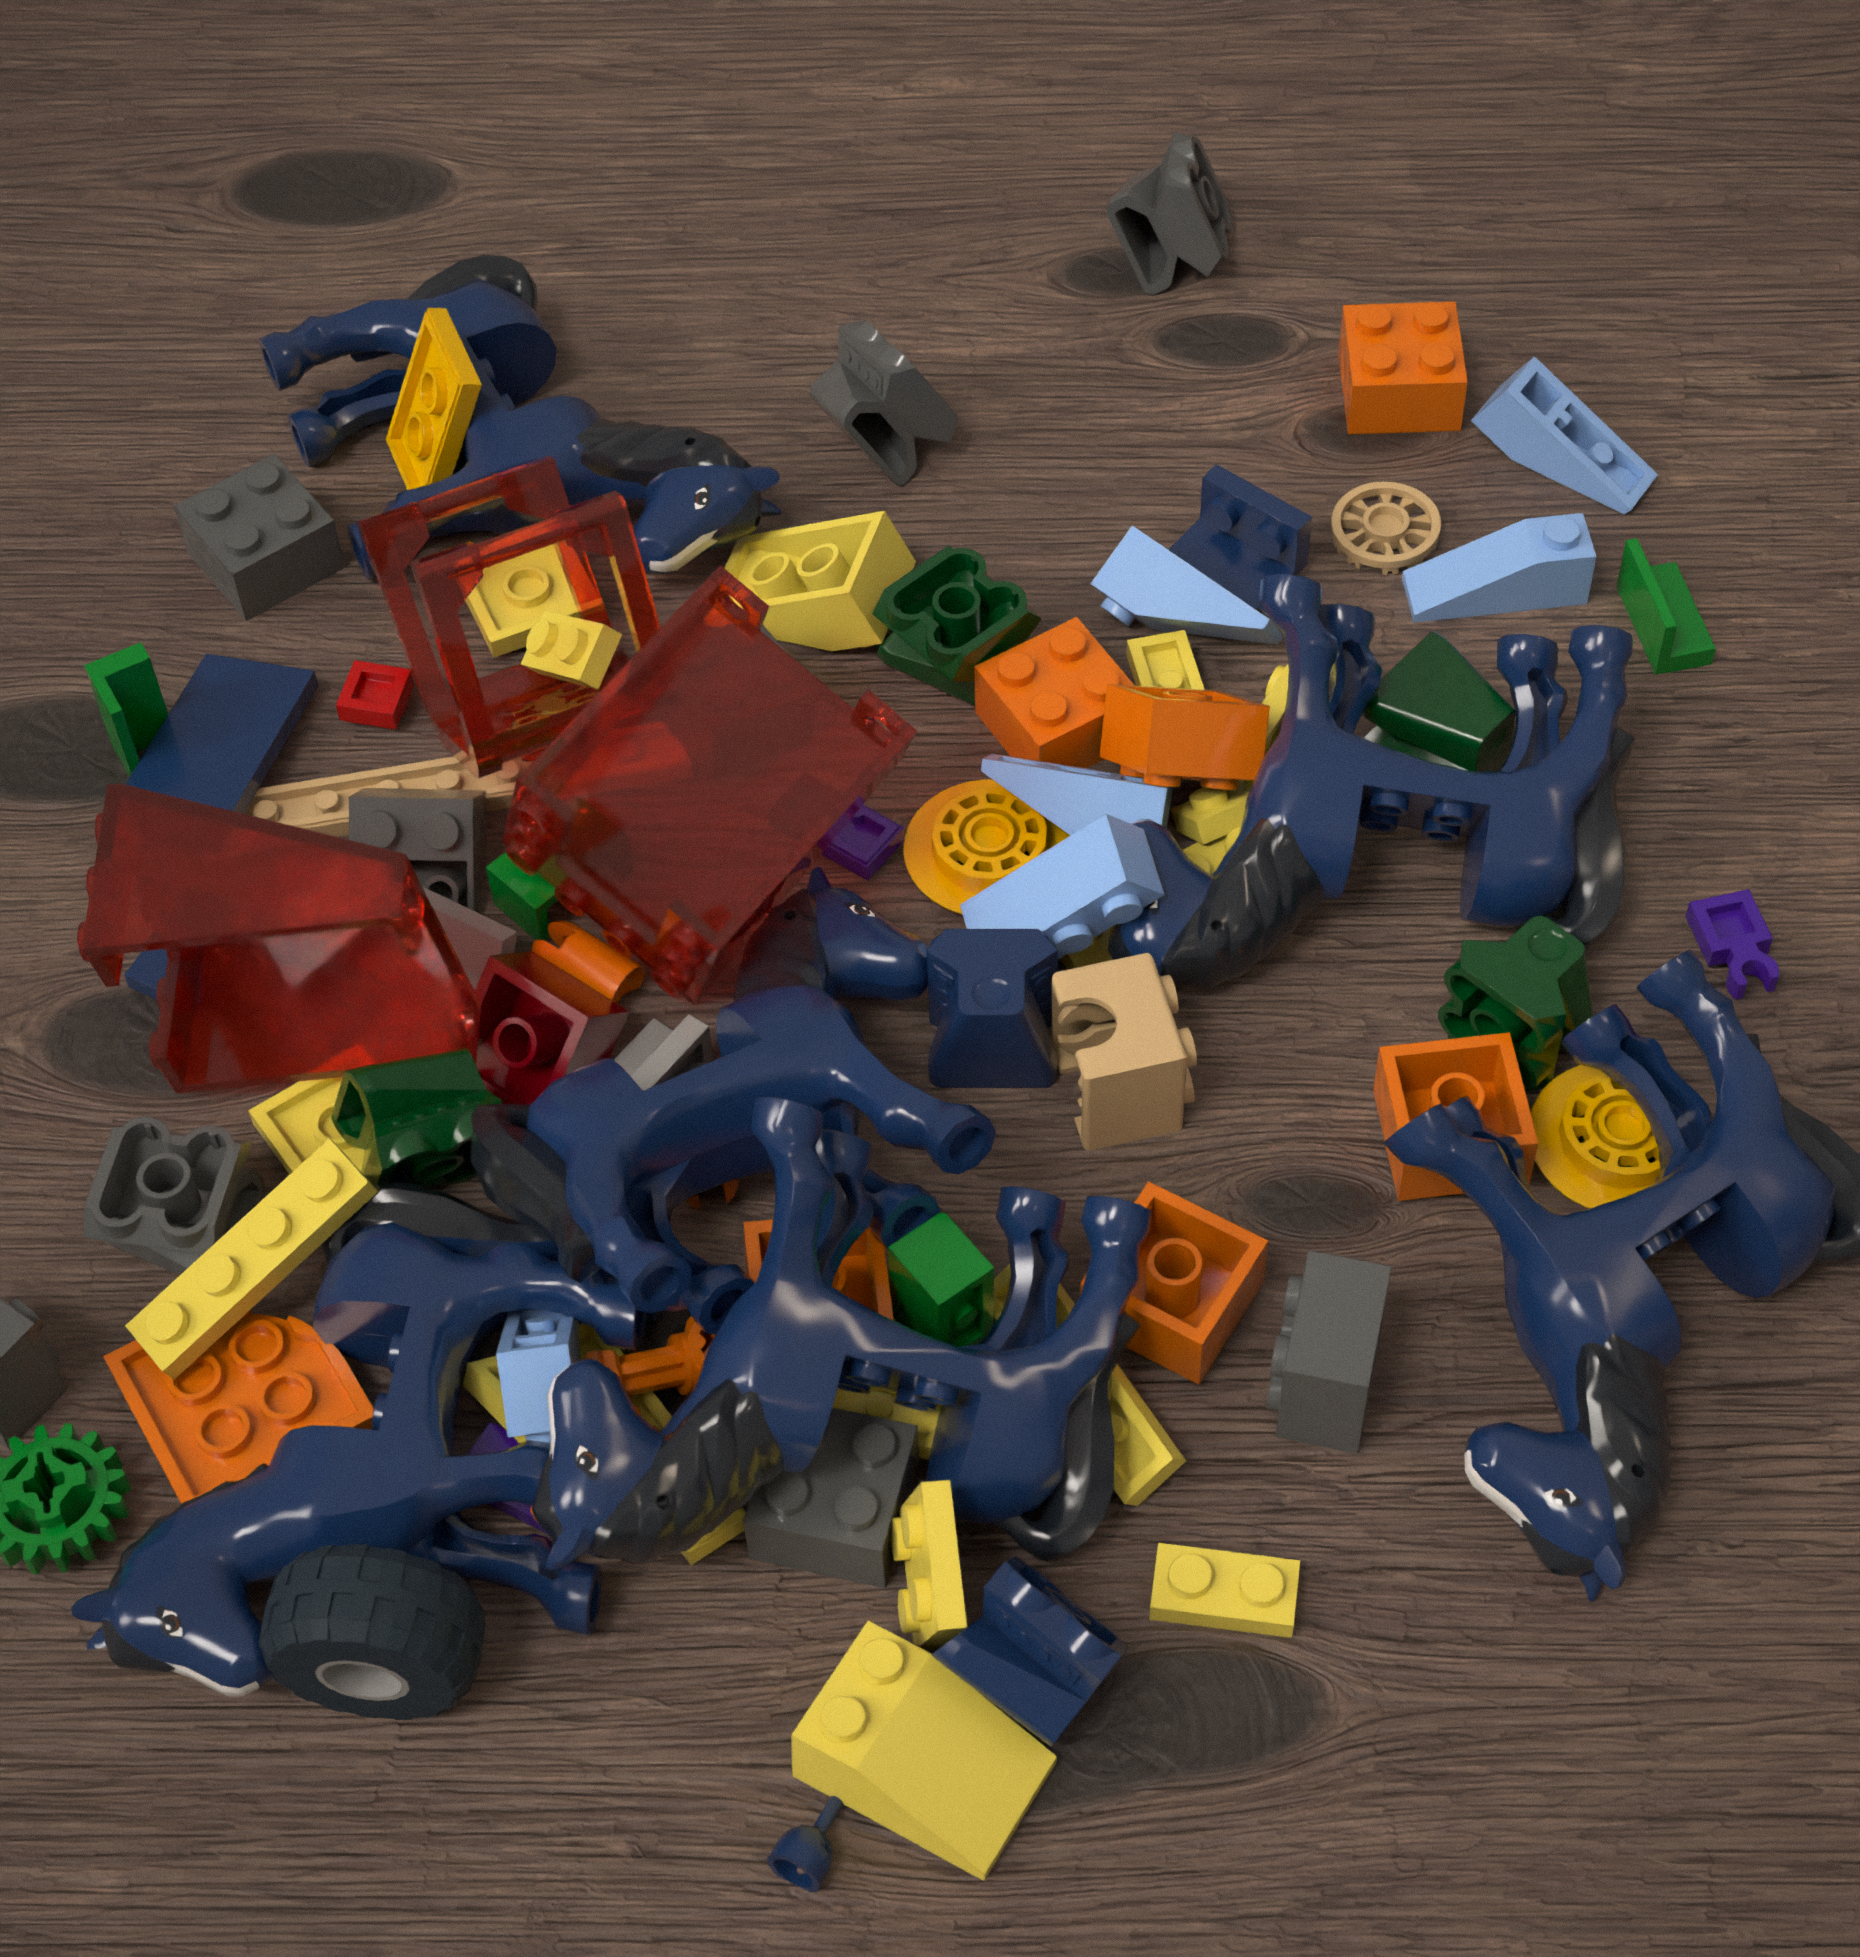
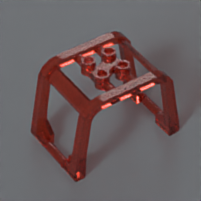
M547 456L500 473L496 472L492 476L417 502H410L408 505L358 522L361 536L430 721L445 748L475 778H481L502 770V763L521 757L523 762H531L550 756L557 750L555 744L578 736L580 741L600 738L614 730L612 723L644 711L648 714H656L677 706L678 694L675 677L628 508L623 496L619 492L612 491L570 506L553 457ZM498 498H503L508 509L545 519L477 544L469 541L412 561L430 537L426 523ZM554 544L575 606L579 611L580 619L601 623L612 628L585 551L609 557L640 665L630 659L618 644L598 690L541 675L520 664L478 679L457 610L483 578L482 571L484 568ZM409 564L451 688L446 690L404 573Z

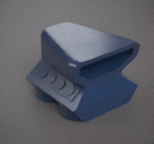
M945 929L931 941L930 946L926 950L929 1020L931 1025L938 1027L928 1056V1077L931 1084L939 1088H1048L1052 1086L1057 1078V1056L1047 1028L1052 1027V976L1058 972V950L1055 947L1054 941L1045 936L1039 929Z
M1015 1556L1006 1560L984 1586L982 1617L938 1649L932 1656L1052 1747L1129 1647L1097 1618L1066 1597L1044 1575Z

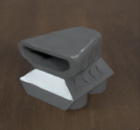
M1173 132L1169 147H1167L1166 154L1164 153L1161 164L1131 175L1109 200L1107 207V216L1144 292L1151 295L1170 287L1177 256L1208 277L1218 261L1228 258L1229 246L1225 233L1231 232L1233 229L1228 200L1200 139Z
M867 320L839 326L838 360L812 384L810 396L896 485L902 486L908 482L917 467L914 437L950 443L958 416L918 369Z
M151 1116L137 1117L129 1120L124 1125L114 1126L84 1206V1238L108 1241L113 1247L181 1275L262 1200L264 1194L262 1177L255 1169L244 1167L252 1142L233 1140L232 1135L225 1128L216 1125H203L191 1130L189 1133L169 1131L165 1123Z

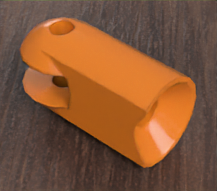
M561 920L548 925L549 935L559 948L544 940L537 939L533 941V952L618 1004L623 995L639 989L643 983L645 976L644 966L574 923Z

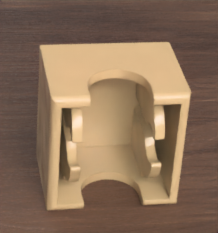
M1149 953L1056 972L1052 976V1042L1056 1051L1059 1073L1069 1074L1078 1071L1081 1073L1078 1085L1080 1091H1082V1098L1077 1100L1082 1114L1079 1117H1075L1074 1120L1082 1145L1087 1151L1180 1131L1183 1127L1184 1104L1194 1102V1087L1188 1069L1197 1065L1194 1040L1188 1027L1177 1029L1173 1014L1178 1013L1179 1007L1173 979L1170 975L1159 976L1154 959Z

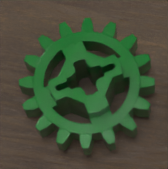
M65 1423L58 1437L53 1438L49 1437L43 1425L36 1426L34 1442L27 1445L15 1435L9 1438V1445L13 1453L7 1459L0 1457V1555L4 1563L9 1567H13L23 1558L31 1574L39 1575L46 1560H54L60 1572L64 1573L69 1570L70 1556L79 1552L89 1562L96 1559L92 1543L97 1538L114 1542L118 1536L110 1522L111 1518H126L130 1512L122 1495L131 1491V1485L124 1470L121 1469L123 1465L114 1447L105 1448L98 1433L93 1430L80 1440L73 1425L70 1423ZM35 1531V1532H37L38 1534H31V1533H29V1532Z

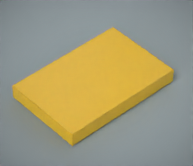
M427 308V311L424 313L385 439L407 490L426 486L452 476L482 386L446 308Z

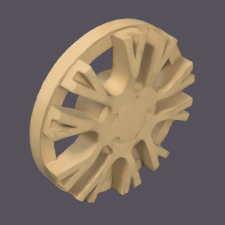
M1386 481L1367 483L1347 492L1335 505L1331 520L1333 545L1335 548L1337 547L1339 555L1344 553L1347 556V562L1350 565L1355 563V568L1360 569L1362 565L1382 568V575H1387L1388 571H1391L1392 574H1398L1401 567L1406 566L1409 569L1423 563V558L1431 553L1432 550H1436L1441 529L1439 511L1427 495L1406 484ZM1377 495L1379 503L1370 507L1362 501L1364 498ZM1394 496L1402 497L1399 505L1392 503ZM1418 506L1426 513L1417 517H1409V513ZM1342 528L1356 529L1357 532L1344 534ZM1407 543H1413L1419 546L1412 549ZM1397 548L1399 554L1394 555L1393 549ZM1378 551L1381 552L1383 555L1374 554L1373 552Z

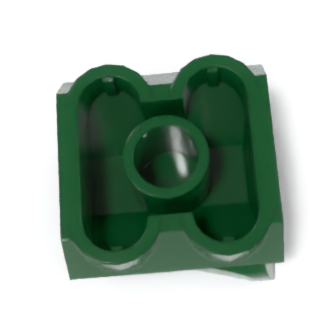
M949 545L885 588L872 613L893 631L878 648L877 657L881 661L975 706L974 666L1027 641L1042 619L1027 607L1026 593L1020 586L1012 582L995 581L987 574L986 562L980 553L967 548L954 549Z
M1435 631L1430 632L1380 680L1377 695L1364 710V717L1376 725L1363 737L1364 739L1423 760L1467 771L1498 772L1511 751L1516 727H1514L1516 713L1511 705L1448 639Z
M1535 916L1529 919L1506 942L1462 940L1459 959L1444 974V983L1452 997L1438 1011V1020L1443 1030L1447 1033L1448 1039L1510 1032L1525 1092L1544 1089L1553 1079L1559 1050L1567 1051L1561 1041L1574 1029L1594 1016L1585 947L1580 940L1544 916Z
M461 1048L361 1066L345 1071L331 1118L335 1128L347 1144L365 1150L361 1172L372 1184L406 1182L425 1188L438 1184L441 1186H451L477 1176L471 1163L472 1113L478 1105L502 1104V1101L486 1090L468 1048Z

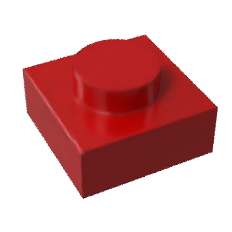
M354 660L336 703L339 720L397 730L415 685L411 669Z

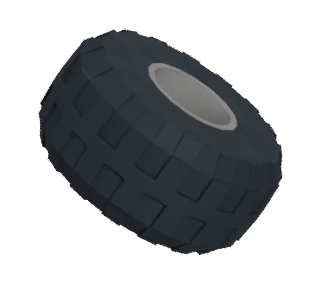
M350 1544L349 1546L327 1545L318 1547L315 1551H305L298 1555L289 1565L282 1568L278 1576H275L262 1620L258 1645L262 1650L268 1671L273 1672L274 1680L282 1687H287L293 1691L294 1695L306 1701L315 1702L323 1705L324 1708L337 1712L356 1714L359 1717L391 1718L395 1720H412V1718L416 1717L428 1718L439 1715L444 1709L449 1710L461 1697H464L470 1691L472 1683H474L483 1648L486 1622H484L485 1612L473 1588L468 1587L461 1576L454 1571H448L441 1567L439 1563L430 1559L420 1558L407 1554L406 1551L388 1547L384 1549L363 1544Z

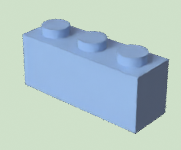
M1104 814L960 904L967 929H1039L1045 936L1054 941L1059 959L1066 954L1086 949L1092 944L1094 937L1112 926L1134 920L1142 913L1144 907L1164 896V892L1144 829L1111 815Z

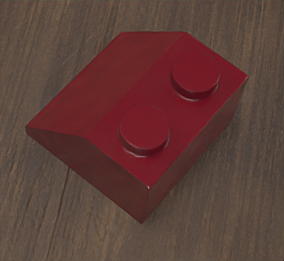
M533 951L490 955L450 1050L468 1048L486 1090L501 1099L502 1104L531 1105L551 1082L600 1059H610L630 1012Z

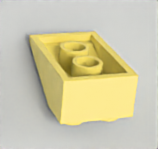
M885 511L747 535L737 540L702 615V619L707 626L721 628L755 615L776 640L828 651H839L857 647L866 648L882 644L888 627L872 613L884 589L912 571L916 561Z
M869 1620L791 1735L793 1777L830 1797H838L844 1805L985 1881L1057 1761L1055 1754L973 1687L936 1660L931 1653Z

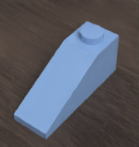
M1535 356L1503 382L1471 420L1511 460L1624 515L1632 510L1658 475Z
M1583 513L1529 518L1404 570L1402 581L1413 623L1584 605L1588 603L1596 553Z
M1131 526L1090 583L1106 597L1100 607L1128 627L1136 618L1151 630L1175 632L1185 630L1186 634L1270 644H1279L1283 638L1278 627L1269 618L1134 526Z
M990 754L982 759L981 771L1069 835L1074 834L1104 814L1111 815L1130 824L1140 819H1150L1167 828L1173 787L1143 783L1142 777H1132L1005 755Z
M520 1309L509 1311L496 1352L508 1437L525 1435L526 1441L550 1443L547 1394L552 1380L566 1367L580 1360L579 1321L574 1320L573 1317H566L560 1313L547 1310Z

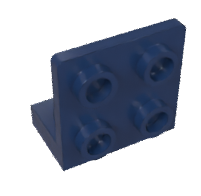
M1215 464L1202 477L1200 518L1168 550L1261 613L1262 610L1259 608L1260 580L1268 575L1276 574L1297 576L1308 565L1312 516Z

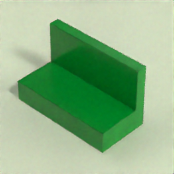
M1638 538L1626 540L1616 588L1655 675L1711 665L1716 648L1676 561L1650 566Z
M142 642L84 665L111 744L129 777L140 761L137 751L149 747L168 716L151 659Z

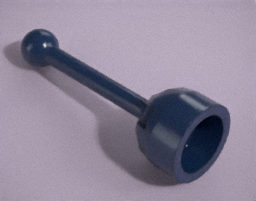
M830 1797L813 1826L800 1825L787 1830L779 1838L767 1858L769 1867L777 1876L808 1892H817L830 1871L833 1861L832 1844L825 1834L843 1806V1802L838 1797ZM797 1866L804 1870L805 1873L798 1874Z

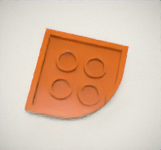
M249 1310L175 1380L161 1371L137 1340L103 1356L180 1504L205 1494L225 1481L244 1479L263 1463L269 1466L279 1440L290 1430L310 1425L342 1426L373 1430L374 1408L340 1351L333 1344L324 1343L312 1326L290 1315L285 1320L269 1315L253 1314Z

